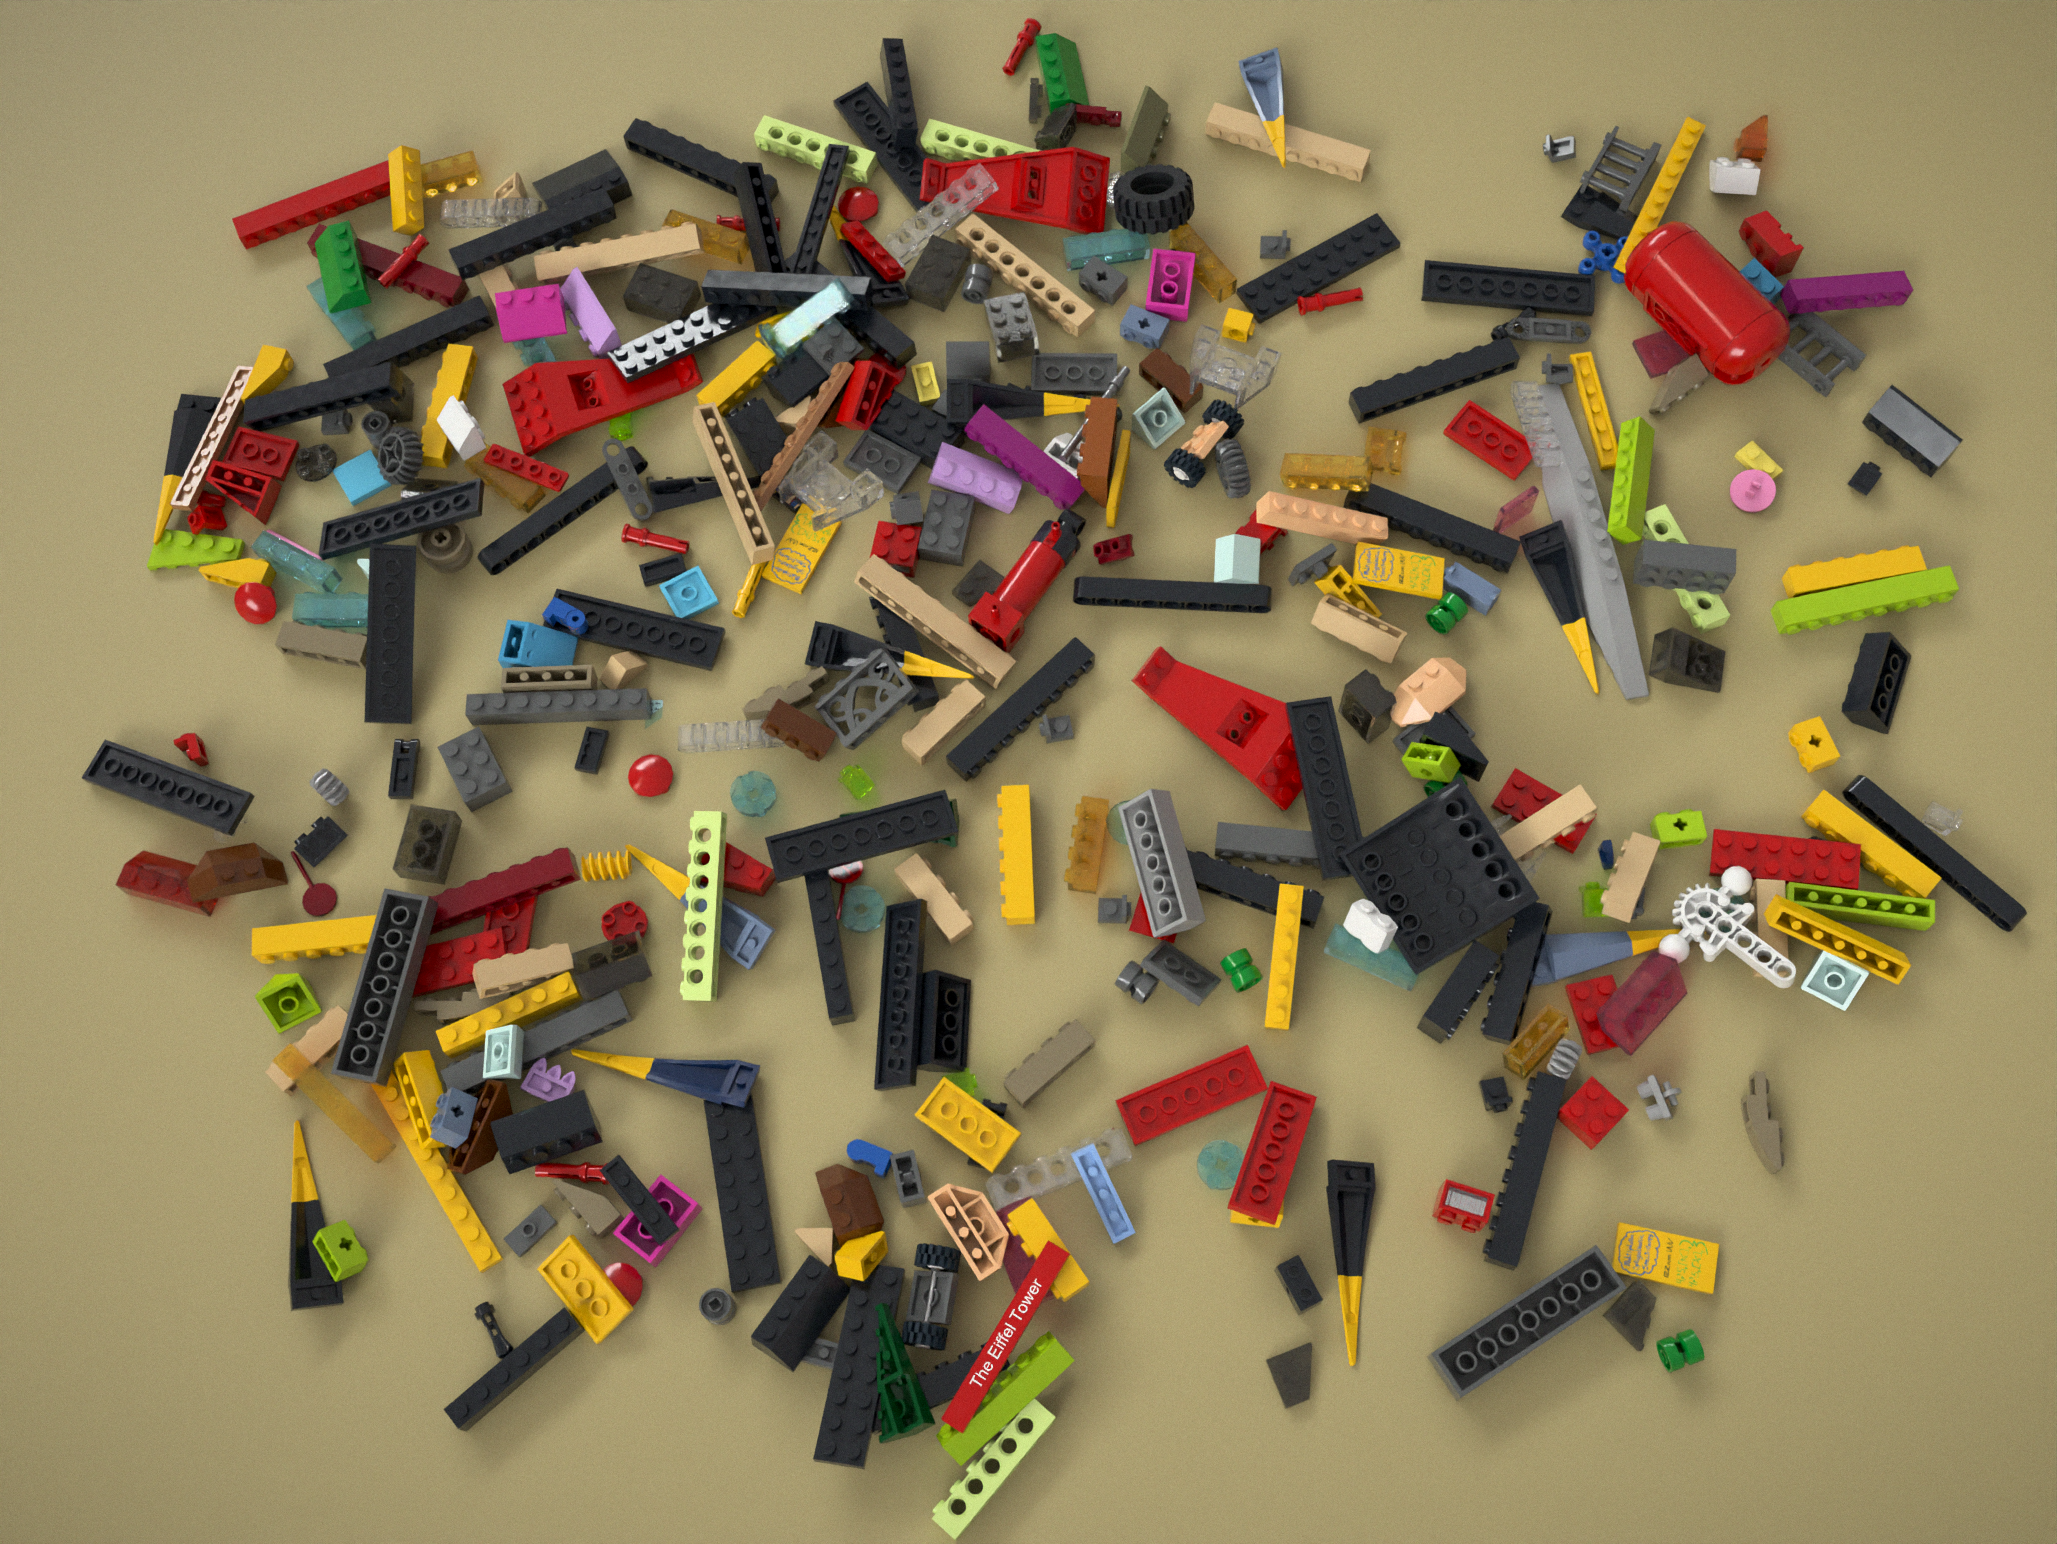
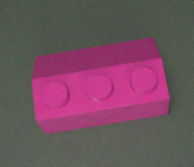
M559 284L495 293L496 312L504 343L567 334L564 297Z

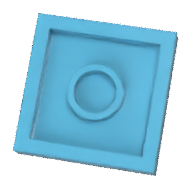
M371 450L332 470L353 506L392 486L391 483L384 480L383 476L380 475V469L377 468L379 463Z
M699 566L659 585L676 617L690 619L719 604Z

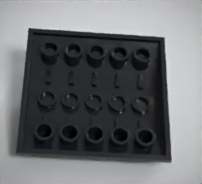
M1461 777L1340 853L1341 858L1367 899L1378 908L1380 913L1388 915L1396 923L1398 928L1393 940L1415 975L1472 944L1474 940L1485 936L1540 899Z

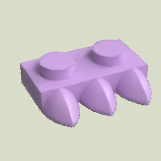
M542 1058L534 1063L520 1087L521 1090L546 1102H550L573 1094L575 1090V1073L573 1071L569 1072L560 1080V1065L552 1067L545 1073L547 1062L546 1058Z

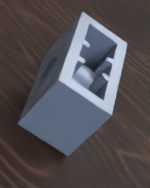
M1131 304L1120 324V336L1128 341L1140 343L1148 349H1160L1169 332L1170 319Z
M451 1087L445 1094L442 1093L436 1102V1107H438L437 1113L430 1124L433 1127L430 1138L455 1149L468 1138L478 1098L454 1087Z

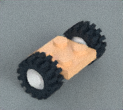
M1220 399L1214 400L1202 415L1204 423L1208 424L1197 427L1193 432V438L1187 441L1181 448H1176L1164 462L1165 470L1169 472L1170 477H1174L1173 480H1178L1179 484H1184L1187 488L1196 487L1206 474V468L1203 467L1204 464L1199 462V460L1206 457L1221 436L1224 439H1232L1244 425L1241 413H1237L1238 410L1236 408L1233 409V405L1230 403L1227 405L1226 401L1223 400L1221 402Z

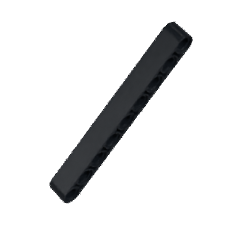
M634 446L626 448V452L637 475H639L647 468L648 462ZM607 462L482 549L477 559L488 573L493 576L501 573L617 491L619 488Z
M1082 576L1074 579L1073 602L1079 605L1268 613L1271 611L1272 588L1267 585Z
M1858 775L1843 790L1844 798L1917 860L1939 875L1941 880L1999 928L2006 932H2011L2026 916L2027 911L2019 902L1866 776Z

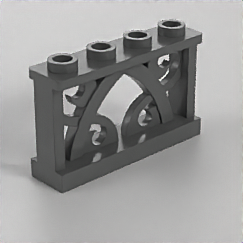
M883 648L873 650L863 664L856 665L846 679L843 678L835 684V688L830 693L821 696L818 700L819 703L814 706L832 730L837 733L836 735L841 740L840 742L847 749L855 750L920 692L889 651ZM881 663H886L889 667V673L885 680H882L884 677L883 668L880 673L877 674L875 672V668ZM894 674L904 684L901 688L890 683ZM859 687H879L875 696L877 707L875 711L866 708L855 709V698ZM887 689V691H885L883 695H888L889 698L885 702H882L881 695L883 691ZM837 702L841 703V707L835 710L845 712V715L842 717H834L831 713V707ZM865 713L866 718L861 722V716L855 718V715ZM847 721L850 733L846 734L838 723Z

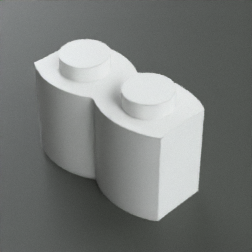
M1365 899L1352 903L1343 924L1350 934L1361 939L1368 949L1377 954L1389 948L1398 928L1391 917L1380 913L1371 901Z

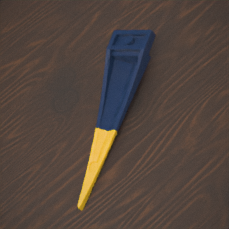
M577 1049L571 1050L573 1056L720 1105L724 1102L745 1108L760 1073V1065L740 1060L657 1059Z

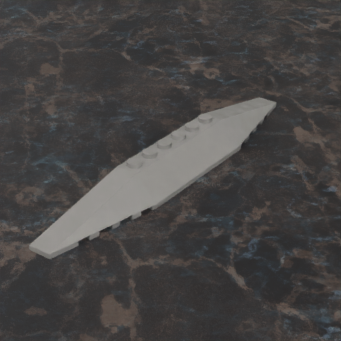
M1553 383L1537 386L1542 456L1541 470L1543 474L1542 486L1552 522L1562 520L1571 543L1586 624L1592 630L1595 636L1594 640L1600 646L1607 665H1610L1614 673L1613 676L1625 700L1648 697L1649 692L1626 588L1611 536L1607 532L1608 525L1589 461L1560 385Z

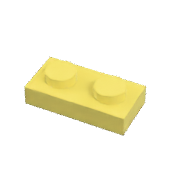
M932 361L911 366L920 405L925 406L936 403L940 397V392Z
M1753 440L1736 452L1734 456L1747 470H1761L1767 473L1773 480L1783 472V469Z

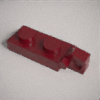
M1066 104L1065 122L1073 124L1090 123L1094 126L1104 124L1110 127H1120L1122 112L1106 110L1107 107Z

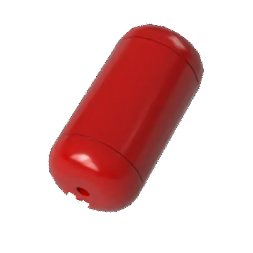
M1672 221L1657 227L1645 236L1628 256L1625 264L1626 272L1624 273L1627 289L1643 304V310L1690 356L1697 354L1703 365L1722 383L1741 385L1752 381L1770 367L1785 350L1791 335L1789 321L1785 315L1690 224Z

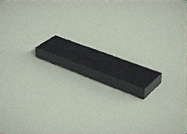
M617 1155L599 1170L660 1246L680 1231L620 1155Z

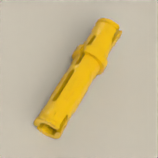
M768 561L751 565L742 589L738 590V598L731 612L734 616L745 618L750 602L754 601L755 590Z

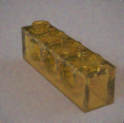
M1082 796L1081 804L1076 803L1075 817H1078V823L1072 827L1071 838L1075 839L1074 847L1069 846L1068 860H1071V866L1066 868L1064 882H1068V890L1096 894L1109 812L1108 799ZM1091 819L1094 820L1096 824L1093 826H1087L1084 824V822L1086 820ZM1084 841H1089L1093 845L1089 848H1084L1080 844ZM1079 863H1087L1089 867L1081 870L1077 865Z

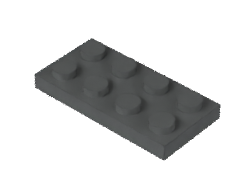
M1032 353V391L1057 395H1079L1080 393L1084 395H1103L1109 387L1108 383L1114 376H1117V353Z

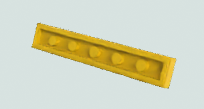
M1590 351L1571 354L1569 362L1573 365V376L1600 471L1616 468L1618 443L1592 353Z

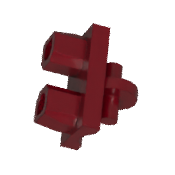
M1126 534L1094 544V556L1098 558V563L1104 565L1134 557L1135 553L1132 548L1133 535Z

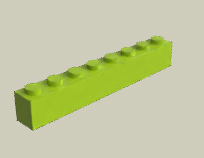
M1948 565L1776 601L1771 609V614L1779 634L1788 633V635H1793L1803 629L1816 630L1827 624L1836 626L1851 619L1859 621L1866 616L1874 615L1879 617L1890 611L1902 612L1914 606L1922 608L1938 601L1939 603H1946L1953 599L1959 587L1952 569Z

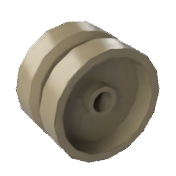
M459 522L418 534L417 545L428 565L435 571L444 574L455 573L463 569L470 562L473 555V545Z

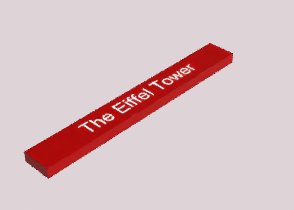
M1049 1240L1047 1241L942 1416V1421L964 1434L1071 1255L1070 1253Z

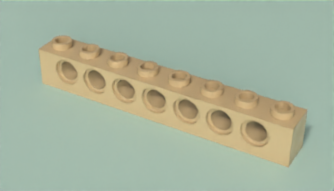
M972 213L955 229L956 241L960 247L969 250L976 260L984 262L993 273L999 274L1006 284L1014 286L1021 296L1029 298L1036 308L1044 310L1051 320L1060 323L1069 334H1073L1078 338L1095 322V310L975 214Z

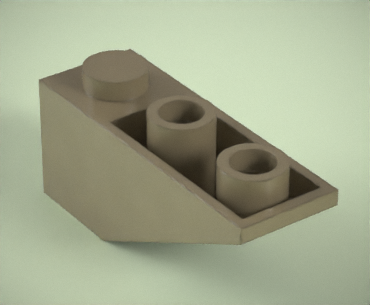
M1697 354L1686 357L1669 369L1649 409L1650 414L1656 411L1662 413L1672 407L1670 404L1672 401H1680L1688 395V390L1691 388L1695 390L1704 384L1703 380L1710 375Z
M557 1179L552 1181L557 1187L553 1191L562 1201L567 1198L572 1204L569 1209L578 1219L582 1216L586 1220L585 1228L593 1237L598 1234L604 1239L625 1219L605 1196Z

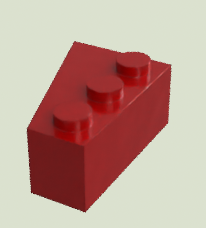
M1766 210L1745 218L1739 229L1741 239L1748 245L1751 255L1777 278L1792 272L1804 247L1801 244L1796 245L1791 240L1793 236L1790 233L1785 234L1780 229L1781 224Z
M855 361V368L851 373L836 422L850 430H868L882 410L880 408L882 404L891 397V391L896 384H900L903 378L873 361Z
M216 460L212 461L205 480L264 525L268 522L282 488L271 477Z
M1256 509L1249 517L1250 521L1245 527L1241 526L1235 533L1261 539V556L1266 549L1270 551L1275 546L1272 543L1280 535L1285 537L1288 531L1284 528L1257 523Z
M726 842L723 887L764 897L776 879L773 869ZM708 853L704 854L701 859L702 864L706 865L710 861ZM707 876L703 877L700 883L703 882L708 884L709 880Z

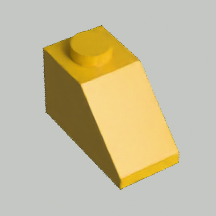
M879 1231L848 1240L835 1254L838 1275L865 1281L888 1253L885 1232Z

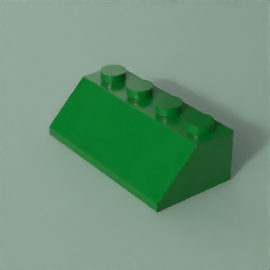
M1057 33L1035 36L1036 54L1050 117L1065 115L1066 104L1089 105L1076 43Z
M350 221L329 225L315 242V248L330 314L372 303L357 235Z

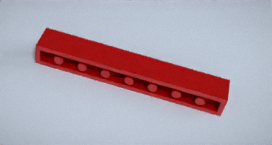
M389 160L232 218L239 239L247 250L363 205L373 203L384 197L391 196Z

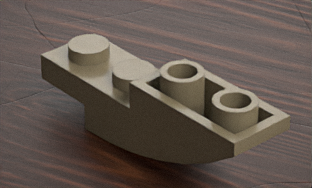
M821 666L818 669L809 671L806 677L800 681L791 683L785 691L780 684L776 687L768 688L762 696L750 700L742 708L747 721L764 720L778 698L797 710L806 707L816 701L814 691L829 682L828 674Z
M472 988L471 991H463L462 1001L456 997H449L446 1001H438L436 998L426 997L423 998V1001H415L414 1010L420 1016H437V1020L442 1025H450L514 995L509 992L480 999L477 988Z
M1755 1071L1749 1076L1750 1095H1746L1741 1099L1743 1120L1749 1140L1760 1161L1770 1174H1776L1782 1169L1785 1162L1784 1153L1780 1151L1783 1131L1782 1128H1779L1778 1120H1768L1771 1116V1105L1767 1103V1094L1770 1089L1769 1080L1766 1079L1765 1072Z

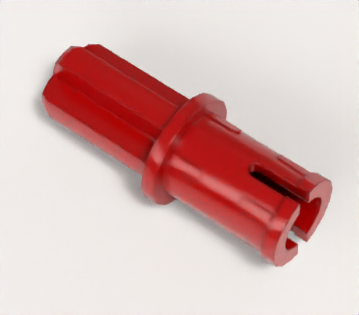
M202 490L196 504L223 508L226 498Z

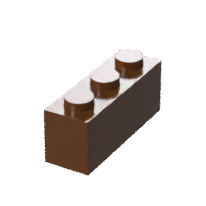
M1156 348L1139 363V375L1157 391L1166 388L1176 407L1184 414L1203 398L1204 387L1197 378L1191 377L1182 365H1177L1168 353Z
M779 698L772 705L760 727L769 736L779 738L788 747L797 749L804 753L808 759L818 762L826 755L837 734Z

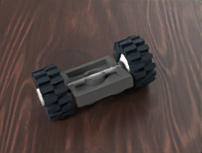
M926 1243L917 1245L914 1265L931 1271L914 1270L906 1316L907 1321L903 1324L901 1336L904 1345L939 1351L945 1350L948 1329L932 1324L951 1325L959 1274L956 1273L959 1269L960 1250Z

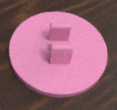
M1756 469L1741 472L1733 479L1730 486V498L1734 505L1740 510L1750 513L1760 512L1769 507L1776 494V486L1773 479L1767 473Z

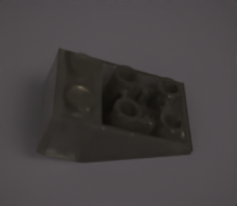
M1672 627L1654 635L1649 676L1668 684L1719 693L1721 691L1725 651Z

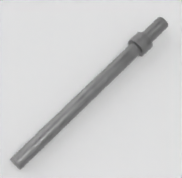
M1123 366L1118 375L1111 379L1108 383L1109 387L1102 395V398H1112L1115 392L1121 389L1124 385L1123 381L1130 373L1128 367ZM1088 418L1085 419L1059 455L1061 461L1066 462L1082 440L1083 424L1088 423Z

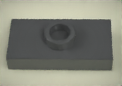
M540 1204L504 1240L521 1258L558 1223Z

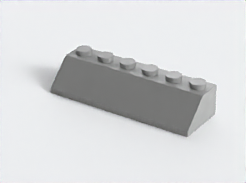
M1149 789L1118 807L1153 937L1158 938L1190 930L1205 922L1206 919L1170 791Z

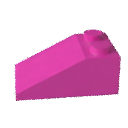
M1153 248L1145 310L1170 320L1187 322L1195 253Z

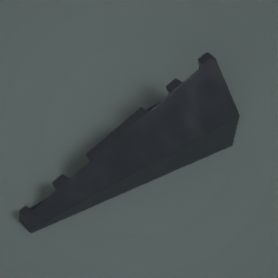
M688 476L687 478L676 479L666 477L665 480H654L653 477H646L649 498L654 513L723 496L715 476ZM759 476L747 478L750 488L759 487L761 483Z

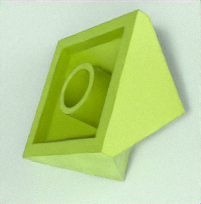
M299 973L275 974L255 995L257 1002L278 1034L322 1012L310 982Z

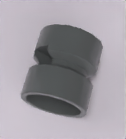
M982 264L969 265L961 291L962 298L972 304L986 303L993 279V271Z
M382 411L369 412L361 422L364 433L376 449L380 448L379 442H382V435H386V431L394 427L388 416Z
M1131 960L1118 976L1115 986L1125 993L1130 991L1131 997L1142 1005L1154 992L1160 979L1148 972L1144 973L1143 967Z
M711 1288L701 1296L699 1310L712 1324L725 1325L734 1318L736 1304L734 1299L724 1290Z

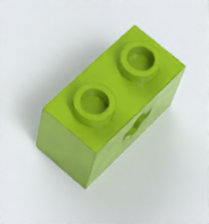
M1411 742L1401 759L1412 777L1451 783L1461 765L1450 747Z
M1685 809L1677 814L1662 812L1657 814L1650 823L1653 838L1661 841L1658 850L1701 845L1707 838L1701 811Z
M346 1220L320 1229L312 1241L335 1282L362 1272L368 1262L366 1250L360 1246L354 1229L349 1227Z

